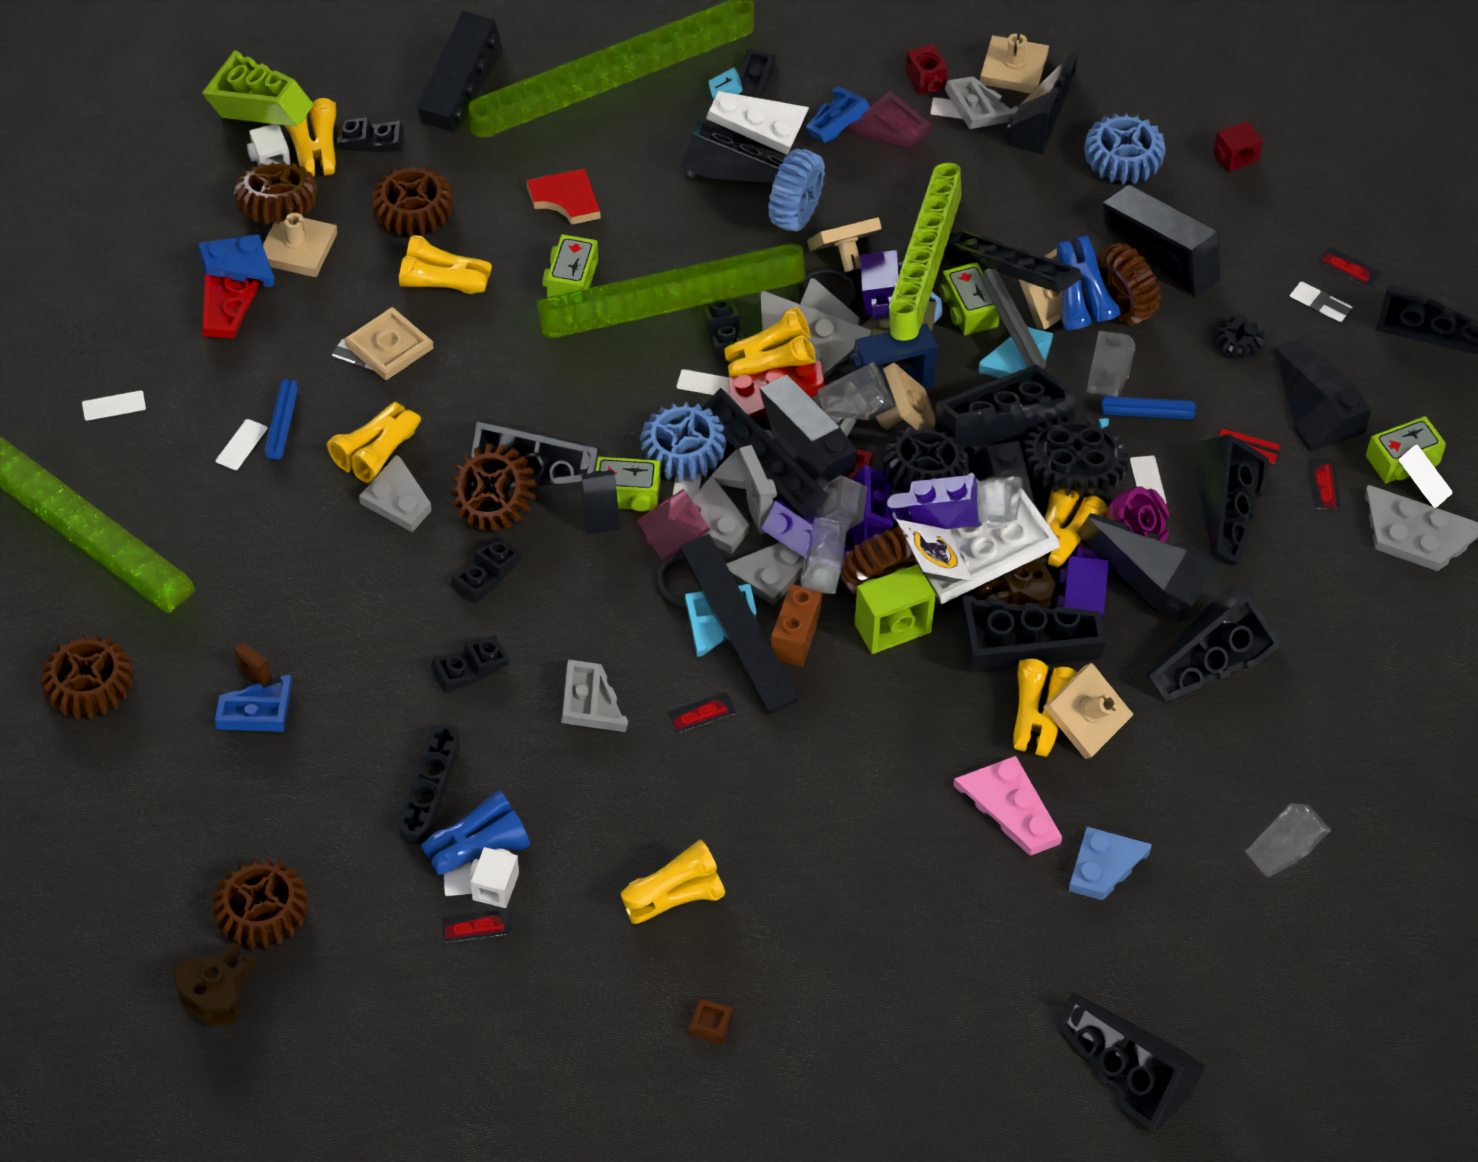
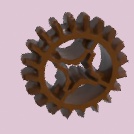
M272 161L271 164L265 165L261 163L260 167H250L249 171L242 172L241 177L236 179L234 196L239 212L245 214L247 219H254L256 223L265 221L266 225L271 222L280 224V222L286 220L287 215L290 213H299L301 215L310 213L311 208L315 207L317 186L312 173L307 172L305 167H297L295 163L287 165L285 161L281 164H275Z
M414 164L409 169H405L401 165L400 171L390 169L389 176L381 175L380 181L375 183L374 192H372L371 196L372 211L379 225L385 226L388 233L396 231L398 237L404 233H408L409 237L419 233L423 237L425 231L435 233L436 226L444 227L445 220L450 219L452 206L454 205L452 188L450 184H447L445 176H439L437 169L429 172L426 165L421 169H417Z
M1119 242L1101 249L1096 254V259L1104 284L1120 309L1121 314L1117 317H1119L1121 322L1126 321L1131 326L1151 318V315L1156 313V310L1160 307L1161 295L1158 292L1160 286L1155 281L1156 276L1151 272V266L1146 264L1145 257H1140L1135 248L1131 249L1128 244L1122 245Z
M487 444L484 453L481 448L474 447V458L465 454L463 455L464 460L467 462L465 466L461 464L455 465L460 474L459 476L454 475L450 477V480L456 483L457 487L451 488L449 492L453 496H458L453 500L452 505L455 508H461L458 512L459 517L462 519L468 518L467 523L472 527L478 524L479 529L487 531L489 526H491L493 531L498 532L501 528V522L504 527L509 529L512 528L511 518L519 522L523 521L522 515L519 513L521 509L527 512L531 511V507L526 504L527 499H536V495L529 492V489L536 487L537 482L528 479L534 474V470L530 467H525L528 460L523 456L518 458L519 452L512 448L507 451V447L502 444L495 449L492 444ZM495 463L508 465L505 469H499L491 474L483 469ZM476 477L478 485L476 490L472 493L473 497H471V487L473 480ZM515 477V490L512 498H510L508 490ZM486 479L495 483L494 487L497 489L496 492L499 496L491 493L490 483ZM492 502H497L503 507L494 512H481L478 510L483 505L488 506Z
M896 527L892 531L886 530L884 533L876 534L870 539H865V542L856 545L855 549L849 551L846 557L841 560V565L839 566L841 577L852 594H857V586L862 585L869 579H878L892 574L897 569L919 565L906 540V537H909L907 534H904L905 532L901 527Z
M82 633L80 640L75 642L69 637L68 645L62 646L57 644V653H48V662L42 664L43 674L40 681L42 688H44V696L50 701L54 710L60 709L65 717L73 713L74 717L79 720L83 714H87L92 720L94 713L98 712L106 717L107 708L111 707L117 710L118 700H127V691L132 690L134 672L130 657L123 651L119 643L113 644L109 637L101 641L100 637L95 634L92 639L87 640V637ZM112 671L111 676H110L109 679L104 683L105 679L108 678V675H107V674H109V673Z
M253 858L251 866L248 867L239 862L238 872L227 870V880H218V891H214L212 896L214 902L212 912L213 916L216 917L217 928L223 930L227 940L234 938L235 943L239 946L247 941L248 947L252 951L257 943H262L263 948L267 950L270 945L269 942L275 941L281 946L283 942L282 936L285 935L293 938L295 934L294 928H302L303 917L307 916L308 894L305 891L304 881L301 877L297 878L296 871L293 868L286 870V866L282 861L273 866L269 858L266 859L264 864H258V861ZM278 890L288 897L286 905L280 903L279 898H277L276 893ZM235 903L241 905V908L244 910L242 918L233 912Z

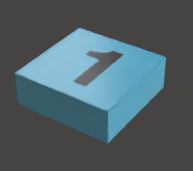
M735 68L708 81L713 99H715L718 91L739 94L743 91L739 74Z

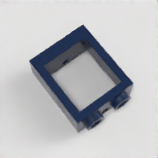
M928 323L921 324L917 337L908 341L896 340L891 336L890 332L855 339L854 353L850 355L853 373L849 374V380L853 392L858 391L862 403L893 396L884 369L872 372V366L913 357L912 363L899 367L922 387L929 388L934 386L938 346Z

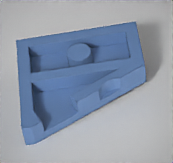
M1087 827L1069 891L1104 900L1114 890L1115 884L1122 882L1131 874L1132 868L1141 859H1146L1149 856L1152 844Z

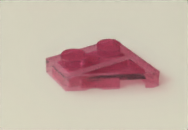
M891 91L863 113L860 120L849 124L852 134L911 148L932 131L929 121Z

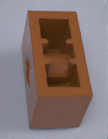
M790 584L771 636V647L779 661L803 667L821 616L822 591Z

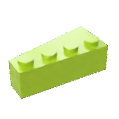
M234 50L202 92L203 96L222 118L298 127L306 119L307 113L314 105L294 79L276 70L271 71L268 66L262 63L259 65L248 56L243 57L236 50Z

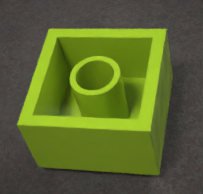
M919 565L897 569L892 574L878 579H869L862 585L857 586L855 626L871 654L932 632L935 593Z

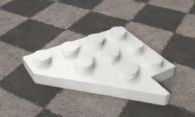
M1014 476L985 490L978 482L986 500L982 526L947 529L973 581L925 573L927 581L941 604L1060 547L1058 538Z

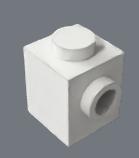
M278 124L249 131L251 143L247 144V150L251 162L257 161L259 167L261 163L268 165L272 161L275 164H281L283 161L287 165L291 164L288 146Z
M484 847L480 859H474L470 869L469 878L471 879L472 899L506 908L519 875L518 855H514L505 849L498 848L494 850Z

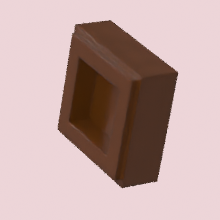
M243 642L234 649L238 670L257 684L261 683L262 686L270 680L268 663L265 658Z
M699 998L688 1028V1035L723 1044L733 1016V1007Z

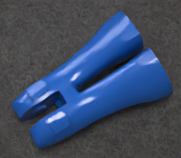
M1088 235L1074 239L1076 256L1070 241L1057 243V261L1081 270L1083 278L1081 280L1086 300L1085 305L1081 280L1063 291L1062 323L1063 329L1066 331L1086 327L1092 324L1091 320L1096 322L1105 321L1121 314L1118 305L1104 284Z
M499 789L463 819L446 829H441L432 834L422 844L421 848L427 858L432 859L431 863L437 874L442 875L460 868L474 859L480 858L484 847L494 850L498 848L523 850L531 844L519 817L514 810L512 811L507 798Z

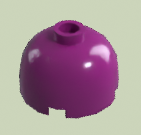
M1138 486L1123 491L1111 501L1107 508L1106 518L1127 524L1132 532L1147 536L1149 532L1160 535L1159 541L1165 543L1170 530H1165V519L1170 518L1169 511L1164 499L1156 490Z

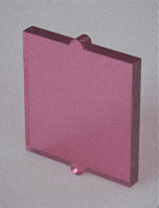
M684 488L637 520L647 536L646 542L650 546L653 545L663 562L678 553L680 545L697 539L711 530L700 514L701 508L698 505H694Z

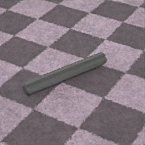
M996 269L985 270L980 279L1026 366L1030 367L1037 364L1044 369L1046 361Z

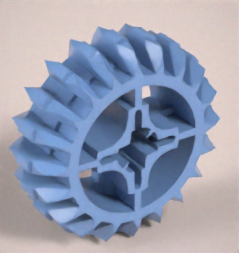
M1127 112L1123 117H1119L1114 113L1111 119L1103 116L1102 121L1095 122L1092 129H1089L1084 145L1086 163L1090 164L1092 172H1099L1100 179L1109 177L1111 183L1119 180L1123 185L1126 181H1131L1135 185L1138 179L1147 181L1149 175L1155 176L1158 168L1163 164L1166 149L1163 134L1159 133L1158 126H1150L1149 119L1141 121L1139 115L1134 118L1128 117Z
M796 148L784 158L783 164L779 166V171L775 175L772 192L769 196L770 203L768 208L771 223L782 229L797 232L802 230L805 224L810 221V217L814 214V209L818 205L819 197L822 195L821 189L824 185L825 165L822 157L812 151Z
M685 402L683 407H677L673 403L670 410L661 407L659 415L651 414L650 422H644L643 432L640 436L641 454L646 460L660 461V474L665 473L667 480L677 476L680 483L684 477H690L694 482L697 474L706 477L708 469L716 470L718 462L723 460L724 451L727 447L726 438L721 434L724 427L717 424L718 422L721 423L718 416H711L713 413L710 408L702 411L699 403L693 408L689 407L687 402Z

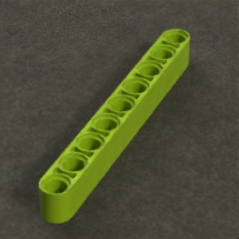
M953 163L939 164L933 170L889 304L890 334L896 340L908 341L914 339L919 334L961 199V170L958 165Z

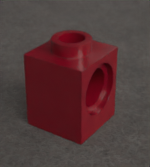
M931 44L907 51L905 72L918 95L945 89L948 67L936 46Z
M1245 121L1217 132L1213 154L1215 159L1222 163L1228 172L1259 161L1263 139L1252 125Z

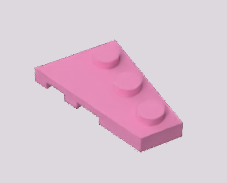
M1016 756L954 779L953 786L960 793L965 792L976 802L975 806L983 814L987 812L1001 825L1000 829L1028 855L1031 856L1061 844L1062 836Z

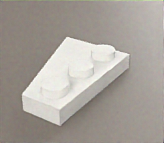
M718 91L706 119L788 155L809 107Z

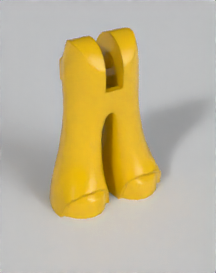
M319 98L313 102L314 105L309 111L315 141H312L310 138L307 117L298 127L284 125L292 138L299 166L305 167L307 172L312 173V177H315V160H319L323 176L333 175L336 166L333 143L336 102L327 98Z
M413 235L408 243L407 256L403 258L401 263L399 286L412 288L446 287L468 294L482 293L485 291L492 265L484 260L448 253L434 247L424 237Z
M798 307L791 308L771 327L724 349L725 358L728 362H732L728 365L730 378L777 368L815 363L814 347L808 340L811 338L810 329L801 310Z
M393 402L363 427L349 434L333 436L327 442L328 451L340 468L348 473L353 469L355 476L359 480L370 483L380 472L398 445L414 434L421 421V417L411 410L405 411L404 406Z
M1052 488L1044 520L1058 538L1060 547L1051 551L1048 560L1049 565L1058 568L1069 558L1075 547L1082 540L1077 531L1090 513L1106 518L1108 507L1101 498L1097 496L1084 497L1073 520L1065 527L1077 510L1079 495L1076 491H1072L1067 496L1065 489L1061 488L1057 492H1053Z
M1037 659L1020 660L1017 674L1019 705L1014 728V749L1025 752L1032 736L1030 732L1034 731L1040 733L1036 740L1037 748L1035 755L1047 757L1054 745L1059 726L1045 709L1042 713L1038 711L1049 666H1046L1045 663ZM1069 667L1053 669L1045 705L1078 673L1077 671Z
M701 839L659 871L642 879H636L629 883V886L621 892V898L632 924L644 922L672 907L702 899L717 901L724 896L725 889L716 873V863L708 847Z

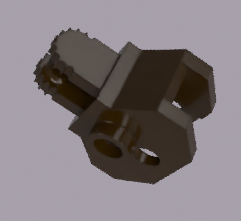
M1036 558L976 587L975 591L981 598L988 596L984 599L985 601L1000 599L1005 600V603L1025 605V603L1038 604V607L1050 608V600L1056 583L1043 561ZM1033 574H1039L1042 578L1037 579L1033 577Z
M235 942L226 946L217 956L211 954L207 959H183L174 968L181 1006L208 1026H231L241 1016L238 994L242 991L241 984L255 970L258 960L254 956L248 955L232 969L230 966L238 958L241 951L240 946Z

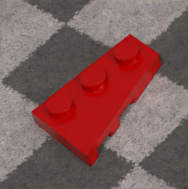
M205 273L202 336L234 338L262 280L246 277L245 282L232 280L226 276L217 277Z
M821 361L803 366L784 367L728 378L729 394L752 418L759 415L763 419L767 416L760 395V388L785 375H788L810 398L825 392Z

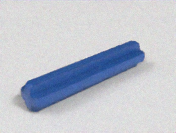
M283 379L280 382L265 446V456L270 460H280L283 456L298 391L297 382L293 379Z
M1104 396L1101 402V412L1104 415L1193 419L1196 411L1195 402L1186 400Z

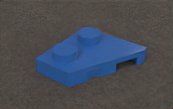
M837 86L832 91L835 99L830 106L828 103H823L818 110V114L806 126L810 136L823 143L834 140L838 137L840 131L849 124L860 120L863 113L870 109L865 98Z
M259 234L198 244V253L207 275L226 276L232 280L245 282L247 277L264 281V286H274V276Z
M291 675L281 676V683L265 688L262 687L261 683H258L242 691H232L220 695L215 716L216 730L284 732L292 689Z

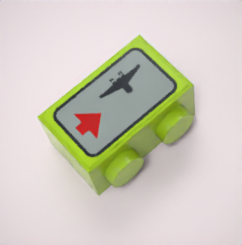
M562 234L558 246L552 247L550 263L552 265L550 269L546 268L544 271L543 287H547V298L550 301L584 306L598 263L597 240Z
M978 262L943 271L942 284L939 285L940 298L943 303L947 302L954 325L959 326L964 336L996 328L999 325L1000 315L980 279L983 272Z
M1425 416L1371 436L1366 457L1386 484L1394 480H1403L1410 476L1399 459L1412 447L1418 445L1431 464L1436 467L1441 462L1446 443Z
M598 457L596 471L614 470L618 509L657 511L661 480L660 461Z

